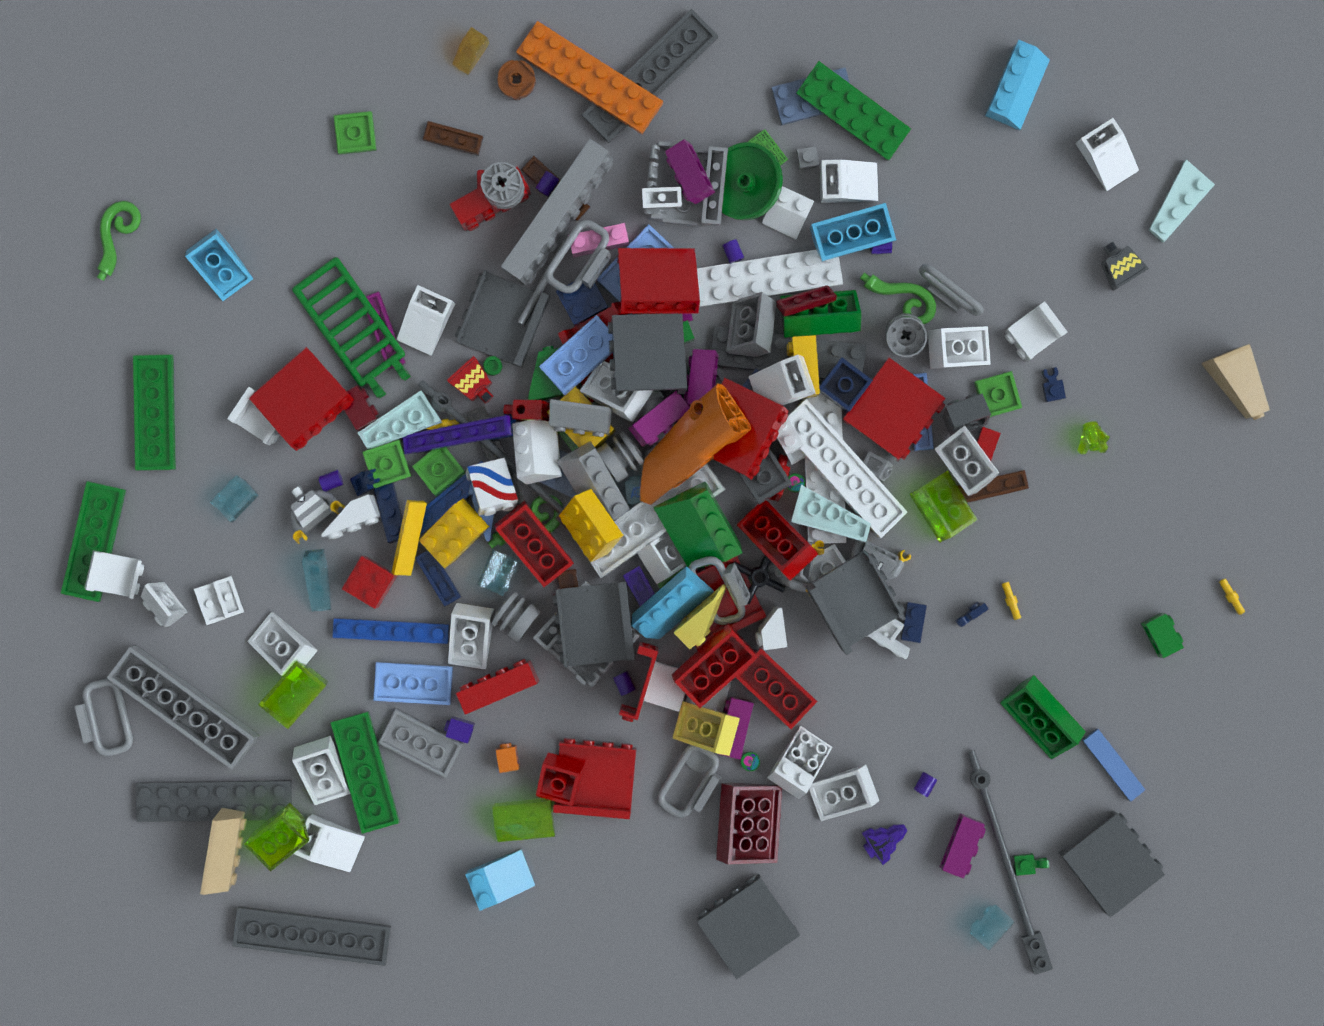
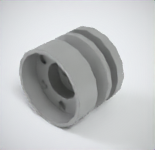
M508 162L493 163L485 169L481 176L483 193L494 207L510 209L521 202L525 186L520 172L515 166ZM499 181L505 182V186L501 187Z
M901 313L889 321L886 327V341L894 354L901 357H912L924 349L927 342V332L923 322L917 316L910 313ZM903 330L906 332L910 331L908 338L905 336L901 337Z
M624 432L619 434L623 440L622 443H619L616 437L613 438L616 446L613 449L607 443L596 449L618 483L628 477L627 466L633 471H637L633 462L637 461L641 467L644 465L640 450Z
M514 592L498 608L491 624L496 627L502 621L503 623L499 628L500 631L509 626L511 629L508 637L518 644L542 611L533 604H530L526 609L522 608L525 598L516 603L515 601L519 594Z

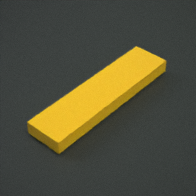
M406 501L391 571L393 575L411 576L427 505L425 501Z

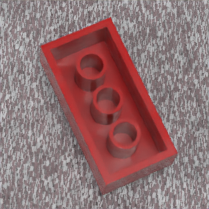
M520 172L525 186L524 196L520 202L522 203L529 199L531 191ZM499 181L501 187H504L505 182ZM482 187L450 203L452 210L465 231L475 230L479 227V223L484 220L486 222L491 221L496 217L495 214L510 210L498 209L491 205L486 199Z
M767 500L754 507L737 524L744 534L790 581L818 555L815 549Z
M525 501L494 524L497 532L543 587L547 586L574 564L572 558Z
M728 623L671 675L681 690L701 708L758 656L753 648Z
M759 647L755 651L758 657L740 672L736 678L784 724L792 729L818 701Z
M525 659L514 663L511 669H508L506 666L495 672L496 675L492 677L490 674H487L477 679L478 683L473 684L471 681L459 687L460 691L456 695L464 714L471 713L538 684L539 678L531 660L526 662Z

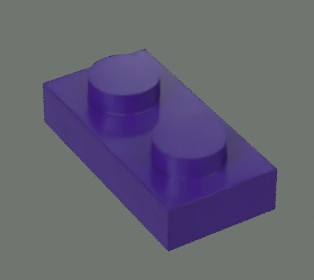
M640 566L623 575L640 607L655 594Z

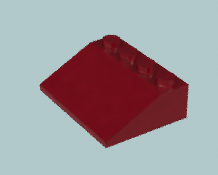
M721 783L717 861L728 865L777 863L782 788L780 786Z

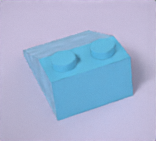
M217 228L186 250L185 257L222 301L253 280L252 275Z
M522 849L472 868L465 874L479 911L535 886Z

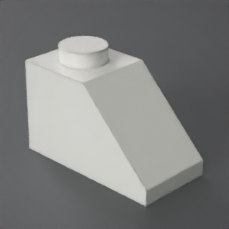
M681 187L642 188L643 208L681 207Z

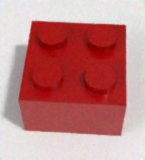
M361 556L342 590L376 609L381 605L398 575H393L389 569L367 556Z

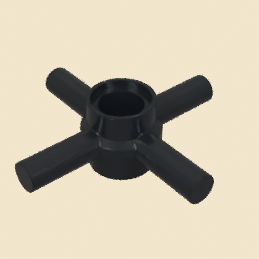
M764 555L760 566L752 569L735 561L733 562L740 573L748 576L751 584L748 589L751 594L748 601L749 605L758 587L767 585L782 593L784 592L785 585L769 578L766 569L770 560L766 555ZM757 572H761L763 575V579L760 582H756L754 579Z

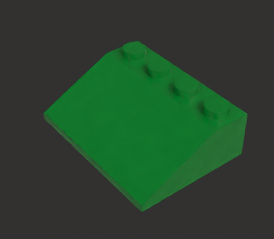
M706 481L653 507L687 567L693 561L704 557L712 556L718 558L721 562H725L743 553L737 536Z

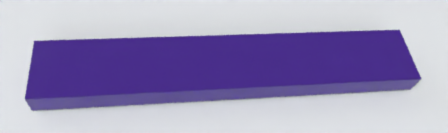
M504 415L402 437L404 454H414L512 435L510 416Z

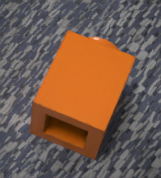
M511 742L500 744V748L496 749L499 773L519 770L517 746L511 745Z

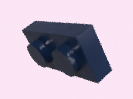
M907 602L905 610L906 619L903 622L901 640L921 643L927 605Z

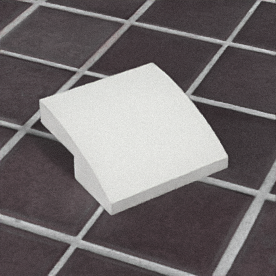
M232 576L194 589L206 626L244 612Z
M655 661L644 701L679 712L685 693L674 682L671 675L678 668Z

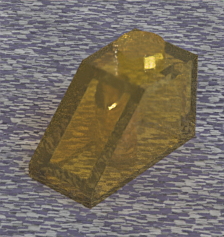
M471 27L461 41L452 65L469 75L488 47V38Z

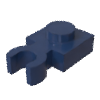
M1057 367L1052 368V376L1048 375L1047 369L1042 371L1043 377L1047 380V383L1042 384L1046 402L1066 398L1063 380L1056 379L1058 376Z
M376 469L360 472L350 479L357 496L367 493L374 488L372 484L380 481V478L374 479L373 477Z
M977 601L968 607L969 611L955 621L959 627H963L989 610L984 602L979 603Z

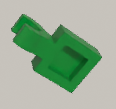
M1033 853L1013 855L1016 876L1036 874L1035 868H1049V860L1047 858L1034 859Z

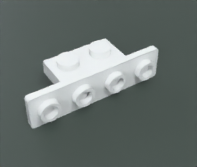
M896 619L866 636L875 640L881 647L891 650L897 657L907 659L910 648L895 639L904 626L903 623Z

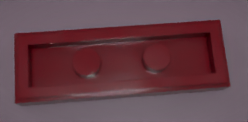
M828 285L777 300L776 307L785 317L834 302L837 295Z

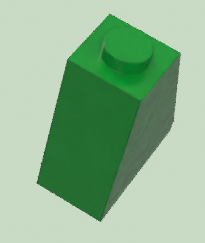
M554 346L542 348L543 351L538 352L528 395L529 400H545L565 396L539 367L558 348L554 349Z

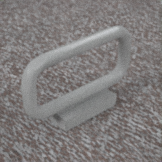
M583 220L578 222L546 270L547 282L564 293L577 291L582 283L591 289L611 259L610 252L605 249L609 242L608 232L593 221ZM583 228H590L601 235V242L574 283L566 286L553 277V273Z
M922 264L920 266L919 273L931 283L927 290L955 313L961 307L974 316H979L983 313L984 308L977 300L929 264Z
M712 556L693 561L688 568L695 574L698 567L708 564L716 566L738 609L737 614L727 617H720L716 613L714 622L720 625H727L728 623L740 621L745 616L746 610L744 605L748 604L751 594L736 564H729L725 568L721 560Z
M101 679L87 684L82 693L84 704L75 706L83 744L93 741L96 751L105 757L128 751L133 744V735L122 689L109 679ZM105 686H110L114 690L125 736V743L123 745L110 749L102 746L90 696L92 690Z
M689 744L659 790V805L665 811L678 818L688 816L693 809L700 813L722 778L716 774L719 766L717 754ZM695 750L700 751L711 759V766L683 810H678L666 802L665 796L690 754Z

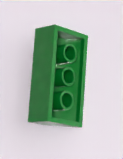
M856 290L835 291L834 293L837 295L836 301L784 317L781 313L784 338L861 331V309ZM793 295L780 296V299L787 298Z
M1035 675L1021 682L1000 702L1051 760L1078 745L1086 732Z

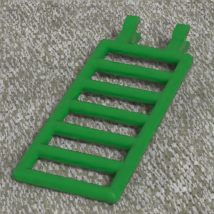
M338 257L331 259L292 288L295 296L360 387L368 383L376 397L381 399L386 393L376 381V376L393 365L402 380L406 381L411 377L400 362V359L405 356L404 350ZM333 267H336L341 276L307 300L302 290ZM347 282L352 292L318 315L312 306ZM355 298H358L363 307L329 331L323 321ZM368 313L374 322L340 346L334 337ZM379 328L385 338L351 362L345 352ZM390 344L396 353L361 377L356 367Z

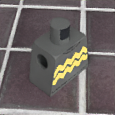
M1111 242L1104 247L1109 258L1101 262V265L1113 291L1149 269L1129 246L1119 251L1115 243Z

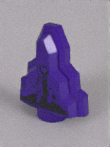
M904 824L892 825L887 829L883 827L875 830L869 828L862 832L867 842L863 847L871 859L876 856L880 863L884 865L890 860V855L896 850V844L904 838L908 830Z

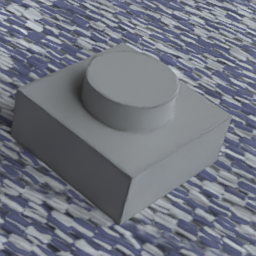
M816 146L797 149L800 170L819 167Z

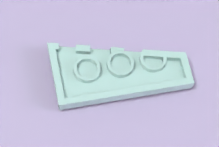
M1187 159L1183 162L1170 191L1167 193L1161 208L1158 210L1149 228V231L1162 243L1167 240L1215 185Z
M419 391L359 431L358 435L368 449H373L442 423L425 394Z
M801 485L791 522L859 541H867L871 523Z

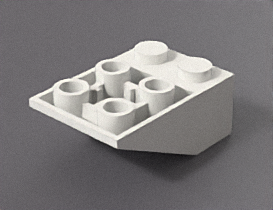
M1114 118L1075 143L1106 191L1139 171L1124 133Z
M821 160V203L877 202V163L851 160Z
M417 285L409 302L397 340L432 356L455 303L448 298Z
M801 355L787 358L748 376L753 392L780 405H786L816 394L804 357Z
M368 494L350 501L321 534L322 537L334 540L344 536L343 532L345 531L352 533L362 529L361 525L363 524L370 526L380 522L379 518H381L375 495Z
M800 726L767 778L800 799L808 792L832 746Z
M312 814L307 818L293 854L315 863L351 872L365 836Z

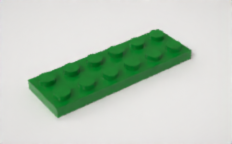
M820 61L816 63L796 92L799 97L887 161L891 159L911 130L909 126Z
M133 355L135 470H176L173 355Z
M86 481L61 594L101 602L103 592L96 590L88 591L84 587L93 550L112 554L125 498V489Z
M369 711L331 722L361 833L400 823Z

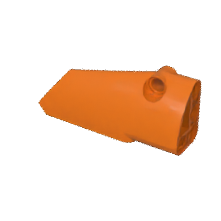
M715 385L699 400L693 401L688 411L647 455L642 469L641 502L652 505L669 490L684 483L714 458L713 455L721 448L736 442L751 430L750 423L723 385Z

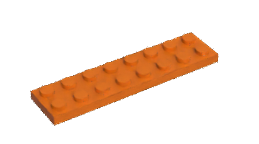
M539 21L536 22L516 51L517 55L640 134L644 133L663 105V100Z

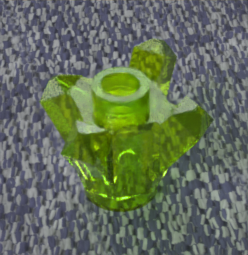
M1087 422L1083 424L1082 437L1077 451L1082 455L1087 454L1089 449L1090 451L1099 450V452L1105 453L1108 450L1106 442L1110 436L1101 429L1098 422Z

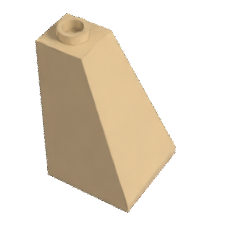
M1250 344L1202 362L1206 371L1245 419H1259L1265 416L1264 412L1270 410Z

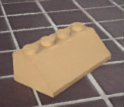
M221 808L212 820L200 894L207 895L227 892L232 885L236 884L237 874L235 873V868L239 866L241 858L238 855V851L242 848L244 840L241 837V833L245 830L247 819H244L245 812Z

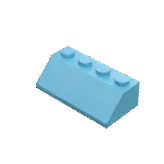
M1018 40L1014 45L985 116L1021 130L1050 61L1036 46Z
M886 203L813 223L810 226L813 242L821 261L896 241Z
M686 566L632 614L631 626L645 638L660 639L708 598L714 590Z

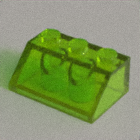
M948 470L910 493L911 498L939 543L952 538L978 520Z
M296 660L258 705L289 729L325 688L328 681L314 669Z
M534 799L494 803L492 807L498 842L555 837L551 800Z
M288 803L256 829L244 845L271 872L309 841L304 817L291 803Z

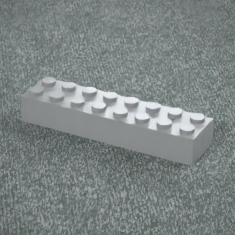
M589 139L501 267L508 274L524 285H527L528 282L531 283L535 279V272L539 267L544 266L548 253L555 250L560 236H564L567 233L571 220H575L580 214V207L583 204H587L591 198L590 193L594 188L597 189L601 184L603 174L605 172L608 173L612 168L613 158L608 150L592 139Z
M137 645L130 646L107 677V679L231 770L240 764L260 736Z

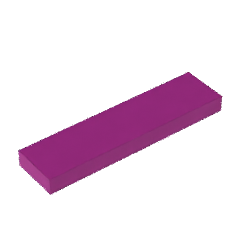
M380 292L366 296L397 340ZM367 313L369 322L372 324L374 321ZM379 328L374 331L377 343L385 338ZM390 344L380 350L384 361L396 353ZM404 357L400 359L402 365L406 364ZM393 365L390 366L387 370L393 369Z

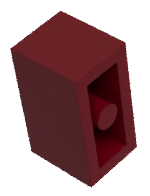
M356 385L347 391L354 401L349 408L345 409V412L357 431H361L378 419L377 415L379 412L374 404L370 405L368 402L369 395L366 390Z

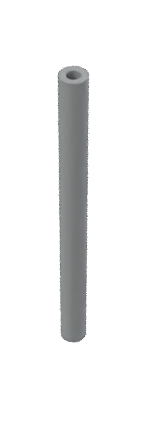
M563 239V241H562L561 245L559 246L557 252L559 251V249L561 248V246H562L563 243L565 242V239ZM546 271L517 321L523 326L540 298L541 292L544 291L548 283Z

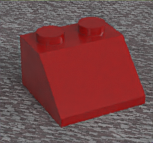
M548 752L542 764L536 796L573 807L585 762Z

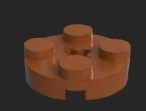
M510 60L499 69L498 86L505 96L514 100H520L527 97L533 91L536 84L535 73L527 62ZM514 75L516 77L521 76L519 84L512 83Z

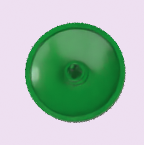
M751 142L738 143L728 148L722 213L736 220H752L764 215L774 206L781 193L783 174L779 161L771 151Z

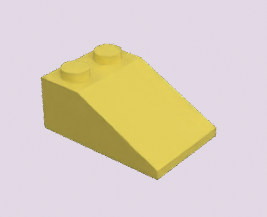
M724 584L683 618L674 631V634L689 649L695 645L697 647L706 640L705 637L710 633L711 630L709 628L715 619L726 589Z
M682 701L672 738L717 754L730 756L740 718L705 707L699 708L695 704Z

